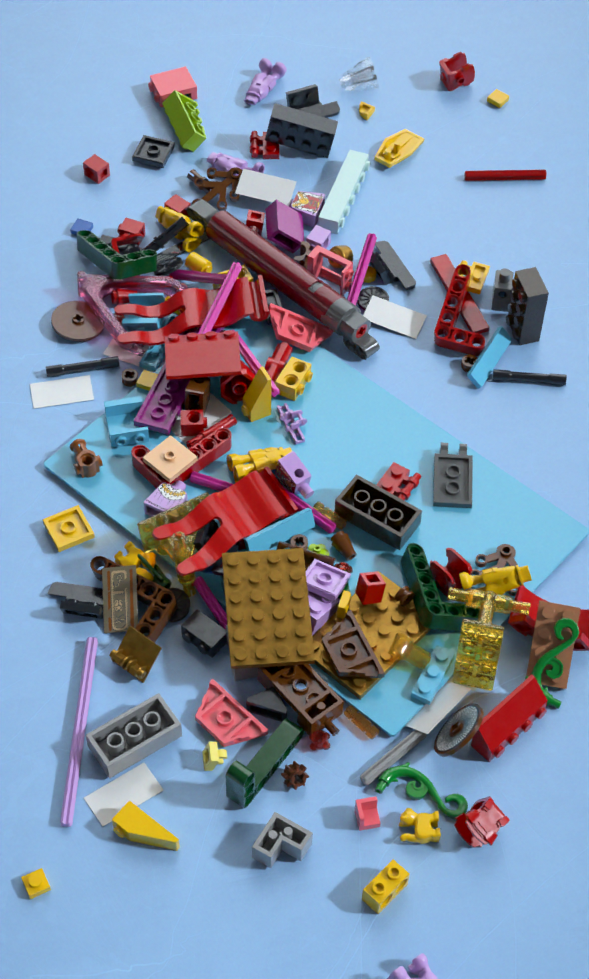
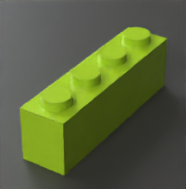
M174 90L162 104L166 115L170 119L169 122L175 130L174 133L180 140V145L184 149L194 152L206 140L205 130L201 125L202 119L198 116L200 111L196 109L198 103Z

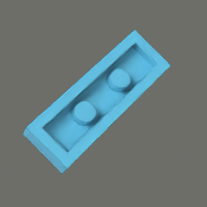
M438 645L435 646L411 692L412 698L430 705L454 659V652Z

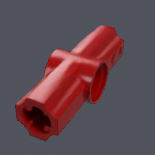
M285 342L277 344L272 357H268L265 364V370L274 384L292 353V347Z

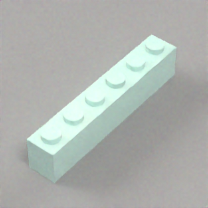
M349 150L319 215L318 226L338 234L340 228H343L345 216H348L350 213V205H353L355 202V194L359 193L360 183L364 182L365 172L369 171V154Z

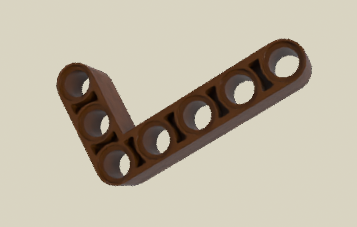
M96 556L90 562V567L95 577L102 581V569L97 570L99 567L121 566L103 556ZM136 573L138 583L137 600L148 605L149 608L135 629L142 634L149 633L146 637L155 643L177 610L178 604L173 592ZM149 592H154L152 595L147 596ZM171 600L170 603L163 604L165 601ZM156 616H159V617H160V618H159L158 620H156V621H153V620H152V619H153L154 617H156Z

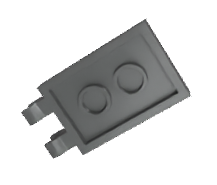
M441 442L440 454L435 453L433 506L472 508L473 456L467 455V444L460 443L458 455L448 454V443Z

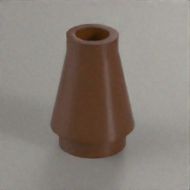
M339 531L331 537V545L347 561L352 560L357 555L347 533Z

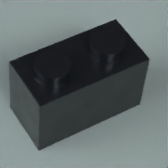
M198 609L181 625L182 638L187 643L194 644L202 654H207L211 658L228 643L226 630Z

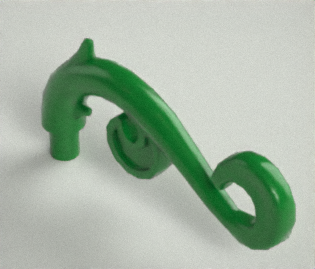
M562 618L555 623L554 634L558 640H563L561 631L567 627L572 631L570 639L545 653L537 661L531 673L536 678L548 700L546 706L550 705L559 709L561 701L549 694L547 686L543 688L541 674L545 666L550 664L552 665V670H545L549 678L556 679L562 675L563 664L554 657L571 646L579 635L577 623L569 618Z
M409 762L387 769L378 779L379 783L375 791L379 794H382L391 782H398L396 778L408 777L416 780L421 786L417 788L415 787L416 781H410L405 788L409 798L420 800L428 792L438 808L452 819L467 812L468 802L465 797L458 793L450 794L445 798V803L454 801L457 803L458 808L454 811L446 808L433 783L423 773L409 767Z

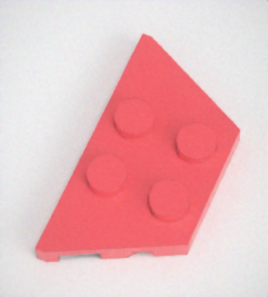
M270 303L268 307L276 339L307 352H311L334 332L323 324Z
M214 679L210 680L209 688L206 694H204L202 704L195 715V720L223 747L268 734V729Z

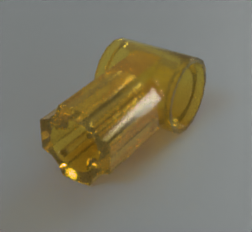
M403 633L395 635L388 651L392 657L398 660H406L421 670L425 669L431 659V653L414 644L413 639Z

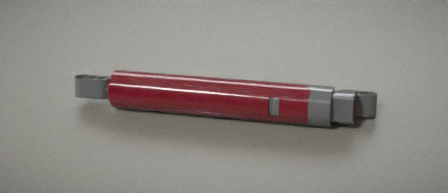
M203 199L198 200L187 208L189 217L203 225L208 238L256 274L262 275L264 280L336 334L343 336L345 346L361 359L366 360L380 349L377 340L368 334L371 321L361 314L357 306L228 211L222 210L218 212L217 209Z

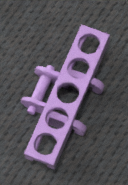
M284 403L283 406L278 405L279 419L283 420L286 426L285 430L290 433L295 445L305 442V437L299 428L307 423V419L301 416L303 414L302 410L293 412V410L289 409L287 403ZM296 436H300L302 439L297 440Z

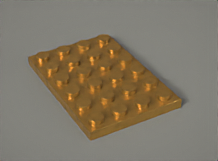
M303 548L222 553L231 669L315 664Z
M379 572L386 583L382 602L363 605L355 593L351 597L348 611L351 610L386 675L431 629L421 624L413 599L405 606H401L399 604L400 601L395 600V595L401 588ZM336 611L313 635L315 664L361 700L382 678L338 676L321 643L322 638L332 631L333 626L343 620L337 617Z

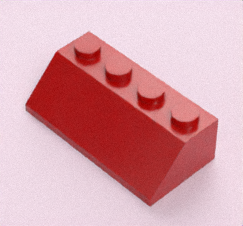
M532 674L483 718L479 729L472 737L471 746L488 762L494 757L499 758L508 744L513 745L522 731L527 732L533 725V721L537 718L541 719L547 712L546 705L548 700Z

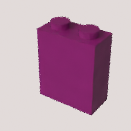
M276 199L265 209L267 239L294 254L300 248L301 242L304 241L303 217L301 213Z

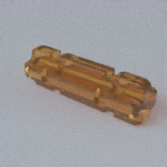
M316 502L313 508L334 522L338 529L342 530L347 525L346 519L341 516L338 517L339 514L327 506L324 507L323 503Z
M353 706L347 707L344 715L349 720L352 719L351 722L362 732L365 731V734L370 739L376 738L379 730L374 725L371 726L372 723L360 712L357 713L358 710Z

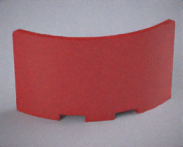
M521 585L517 589L508 623L522 635L527 636L529 634L533 636L539 600H546L538 597L524 585ZM580 609L578 619L579 635L575 640L573 651H588L589 610Z

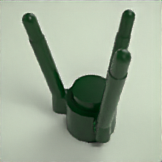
M141 554L137 555L154 575L152 582L166 589L171 587L172 582L164 575L157 564L153 568Z

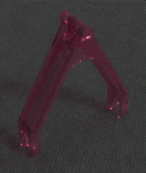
M84 271L77 273L78 295L89 305L117 344L138 356H143L146 350L138 348L136 345L142 348L145 345L118 343V335L128 331L122 327L102 299L111 295V291L116 288L137 290V293H164V295L170 297L179 292V290L188 289V286L167 276L137 275L124 279H113L109 275L86 274Z

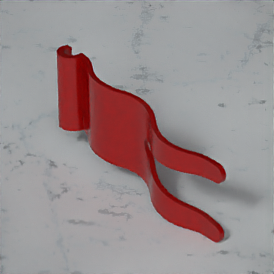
M258 275V279L255 282H250L248 276L236 279L212 329L232 325L247 316H250L253 321H263L268 318L269 310L262 275ZM199 288L184 289L166 301L154 306L138 304L117 305L114 308L116 315H135L142 318H163L180 308L185 309L168 325L158 330L131 331L118 335V343L160 345L165 343V336L171 334L179 335L187 329L201 327L220 288L212 290Z
M267 466L260 473L253 471L227 489L209 495L183 519L155 528L152 536L155 540L185 537L198 531L213 519H217L220 522V527L210 540L196 554L190 556L176 567L179 575L186 576L209 568L222 557V553H226L237 542L263 530L278 518L283 520L293 515L298 510V507Z

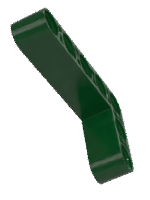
M81 230L77 232V250L113 279H124L157 270V252L154 250H142L120 255L91 231Z
M416 543L408 544L401 558V565L410 591L415 593L413 601L421 624L429 629L473 630L481 615L479 608L471 604L441 602L424 549Z
M286 718L247 766L237 760L234 761L226 772V796L241 807L246 808L299 743L305 729Z

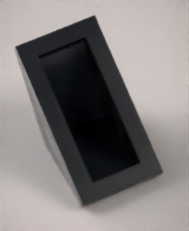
M273 687L250 696L246 700V710L250 713L283 722L287 718V709L278 692Z

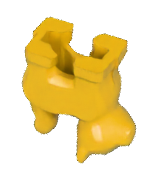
M128 541L124 546L128 552L126 556H123L121 551L114 556L115 563L121 566L136 565V568H139L142 564L147 568L137 557L138 554H141L152 567L156 564V555L153 552L144 553L141 549L136 548L131 541Z
M406 808L400 816L399 826L410 827L414 825V834L404 833L400 836V840L419 844L439 842L441 837L440 828H432L438 827V811H434L431 814H417L412 808Z

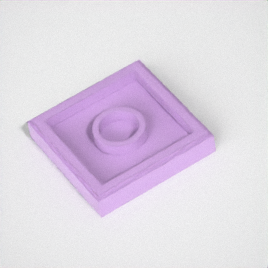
M314 559L306 570L307 589L335 602L350 580L351 574Z

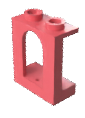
M317 245L308 255L307 270L316 277L321 276L341 286L340 294L344 296L346 292H349L352 284L353 262ZM323 256L345 267L341 275L322 266Z

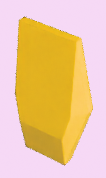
M407 129L399 131L384 139L374 160L391 168L411 156L424 142V138Z

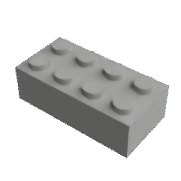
M158 693L86 734L88 748L110 779L182 737V728L179 720Z

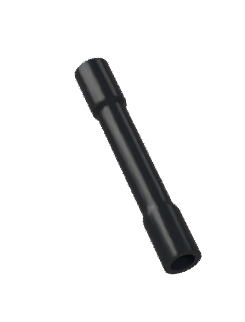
M114 356L100 360L46 366L47 377H53L67 373L120 367L119 358Z
M493 369V380L499 381L512 380L566 385L567 380L566 374H541Z

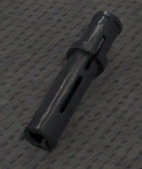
M181 217L161 235L155 236L154 240L142 250L158 251L160 248L163 249L168 241L189 224Z

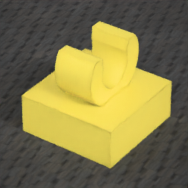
M208 742L202 751L204 771H213L217 764H223V759H227V751L225 749L218 750L217 742Z

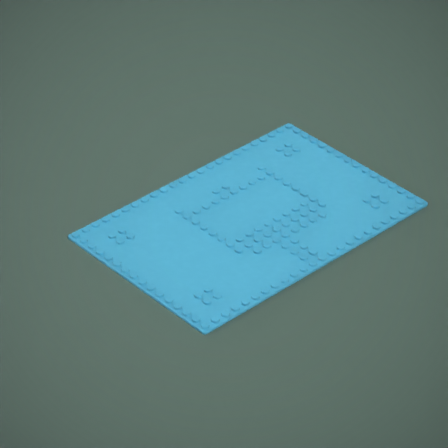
M247 316L232 325L226 326L223 332L227 330L238 331L240 337L264 368L268 357H272L277 344L283 342L276 339L274 329H272L271 324H267L266 319L263 321H253L250 316ZM289 344L292 347L290 358L295 357L311 364L312 379L309 383L305 384L302 395H298L295 401L281 395L271 396V415L250 422L249 418L242 413L241 406H243V401H237L238 404H231L221 397L220 379L222 376L208 377L210 379V393L232 412L231 414L236 418L237 424L229 428L232 437L231 449L198 473L235 484L233 471L231 472L227 465V455H247L248 451L269 447H282L283 449L290 447L310 472L311 480L309 486L314 491L313 495L308 499H305L301 493L297 497L336 524V529L331 534L315 524L314 528L301 534L307 537L308 547L310 544H324L326 550L330 553L329 556L336 558L334 567L351 574L348 581L351 597L355 594L360 573L379 571L400 588L408 586L401 565V558L410 543H416L424 549L429 567L431 560H435L445 567L448 563L446 548H452L470 563L472 570L477 569L479 571L497 565L498 560L487 563L485 567L480 568L475 564L478 554L489 555L495 553L498 546L509 544L516 550L514 559L518 566L528 565L532 580L523 584L533 593L589 535V529L468 446L467 455L473 456L472 508L433 506L435 453L440 454L441 442L448 443V454L458 455L459 444L464 443L320 345L311 352H307ZM240 355V360H242L248 366L243 357ZM163 365L154 373L159 374ZM136 387L122 399L141 396L143 404L149 391ZM284 403H287L289 409L293 410V412L302 410L303 414L301 416L307 419V423L299 428L305 437V442L295 445L290 433L285 430L286 426L283 420L279 419L278 405L283 406ZM104 413L44 462V467L176 569L178 564L198 552L193 544L198 531L185 537H171L163 540H155L153 538V530L167 523L145 514L144 501L156 488L134 468L131 450L136 445H144L151 451L170 435L186 448L187 446L173 431L168 435L148 429L149 442L112 447ZM296 436L297 440L302 439L300 436ZM76 439H84L86 448L93 451L96 456L99 455L102 460L103 466L99 467L100 472H97L93 477L82 478L80 474L77 475L73 464L76 463V455L71 451L70 444ZM393 462L409 469V477L415 473L421 475L419 485L410 492L411 495L408 500H404L422 510L421 524L401 550L394 548L334 514L336 498L356 474L377 485ZM190 478L184 482L186 484L184 491L187 493L188 503L181 519L188 515L206 497L220 491L192 483ZM402 484L400 488L402 489V488H404L406 485H405V484ZM278 518L277 520H275L274 522H272V523H271L270 525H268L267 527H269V526H271V525H273V524H275V523L281 521V519ZM214 519L215 522H217V523H218V526L220 527L219 521H218L217 519ZM339 531H344V533L348 534L357 553L352 560L347 561L331 545V537ZM291 539L285 541V543L291 544ZM275 546V547H273V548H271V549H269V550H276V549H277V546ZM242 549V550H238L237 552H247V551H246V549ZM196 571L185 576L191 582L201 576L217 601L226 608L225 595L219 575ZM477 584L469 589L481 588L486 586V584ZM437 588L441 602L467 604L463 588L450 598ZM505 592V594L496 597L495 605L492 609H483L479 605L478 599L476 607L481 611V615L471 631L431 629L361 700L316 664L309 665L340 698L389 736L395 737L426 705V703L412 698L411 692L435 646L438 645L455 653L454 659L437 690L438 692L510 617L515 596Z

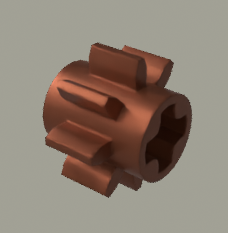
M293 761V764L285 765L284 773H281V776L285 778L283 783L287 787L291 785L295 790H297V787L305 786L306 778H309V775L305 772L307 768L303 764L299 766L296 761Z

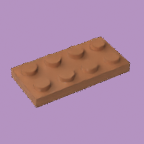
M539 600L526 676L529 677L535 664L545 653L570 639L572 631L570 628L565 627L561 631L564 639L558 640L554 634V625L562 618L572 619L578 625L579 607ZM574 643L554 657L563 664L562 675L556 679L549 678L545 670H552V665L548 664L541 674L542 685L567 689Z

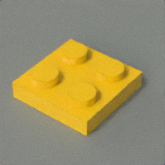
M79 505L43 519V524L58 552L95 538L94 532Z

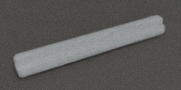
M418 730L410 733L360 775L362 783L365 785L371 784L384 771L426 738V733Z

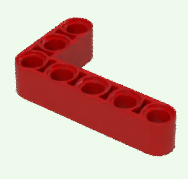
M461 264L454 271L434 330V342L442 348L479 356L485 348V338L481 334L455 328L471 276L470 267Z
M219 428L188 450L197 456L198 461L170 483L143 462V457L150 452L144 445H136L132 448L133 466L156 489L162 483L173 486L177 480L185 482L190 478L192 472L201 471L231 449V431L227 428Z

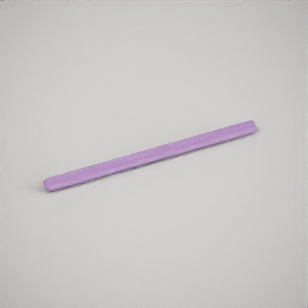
M88 637L86 640L60 819L62 827H71L73 823L98 645L97 638Z

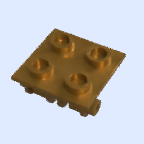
M129 626L118 650L113 649L109 656L113 662L144 683L162 648L135 628Z

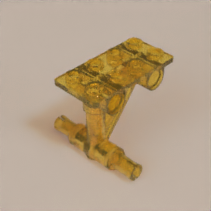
M209 493L201 494L139 522L137 525L143 551L147 553L155 549L160 555H169L175 564V568L178 564L192 556L195 551L193 542L198 531L186 536V538L185 534L179 531L176 532L177 537L173 533L171 538L155 540L152 532L157 527L183 519L201 501L208 497ZM195 572L186 576H181L177 573L179 583L182 584L183 591L188 597H191L190 590H192L194 596L196 593L194 586Z
M452 587L449 588L447 600L463 602L468 607L480 609L476 621L463 619L452 679L453 683L490 691L493 690L504 634L503 626L493 625L492 623L494 612L503 614L513 612L528 616L531 603L512 600L511 596L496 594L493 591H481L471 588L466 591Z

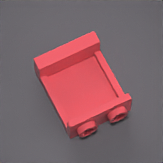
M186 66L150 75L148 87L150 92L154 93L155 102H158L160 107H164L162 103L174 90L183 95L188 94L192 100L197 99V85Z

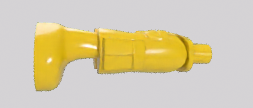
M159 206L157 208L155 217L166 229L181 217L187 221L189 225L179 232L175 238L179 240L185 239L182 244L185 251H194L201 243L199 236H202L204 233L203 225L197 221L191 223L189 217L168 207Z
M269 447L248 451L247 455L229 454L226 458L229 470L233 471L236 483L253 471L260 473L264 467L268 466L270 470L276 469L278 460L292 452L290 447L285 449L282 447Z
M528 565L482 570V575L475 576L469 575L466 572L459 573L462 587L465 590L467 604L474 606L477 605V600L485 595H488L490 599L505 594L507 591L516 589L521 585L523 586L524 582L532 580ZM477 584H486V586L481 588L469 589Z

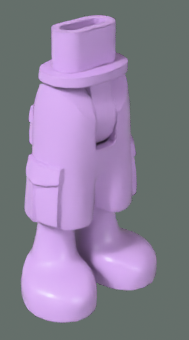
M267 58L260 60L259 69L261 73L256 74L244 99L245 103L256 105L257 102H260L276 86V81L282 78L287 71L283 63L276 62L273 66Z
M212 152L207 158V162L211 163L212 167L218 171H229L234 167L264 173L265 165L261 162H257L253 168H250L247 161L222 154L221 152L218 154Z

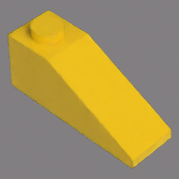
M263 366L259 368L243 396L241 410L243 415L249 418L250 422L271 415V378Z
M130 800L112 819L113 831L121 838L125 837L132 842L175 851L180 848L177 837Z

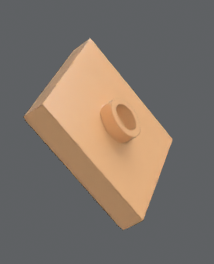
M171 435L143 457V462L169 483L198 461L195 454Z

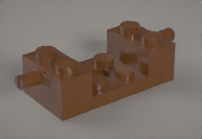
M309 664L258 668L257 680L266 690L273 687L298 714L297 723L305 729V732L310 737L324 728L332 736L339 733L340 730L332 722L342 715L344 701ZM303 683L306 685V688L298 689L295 685Z

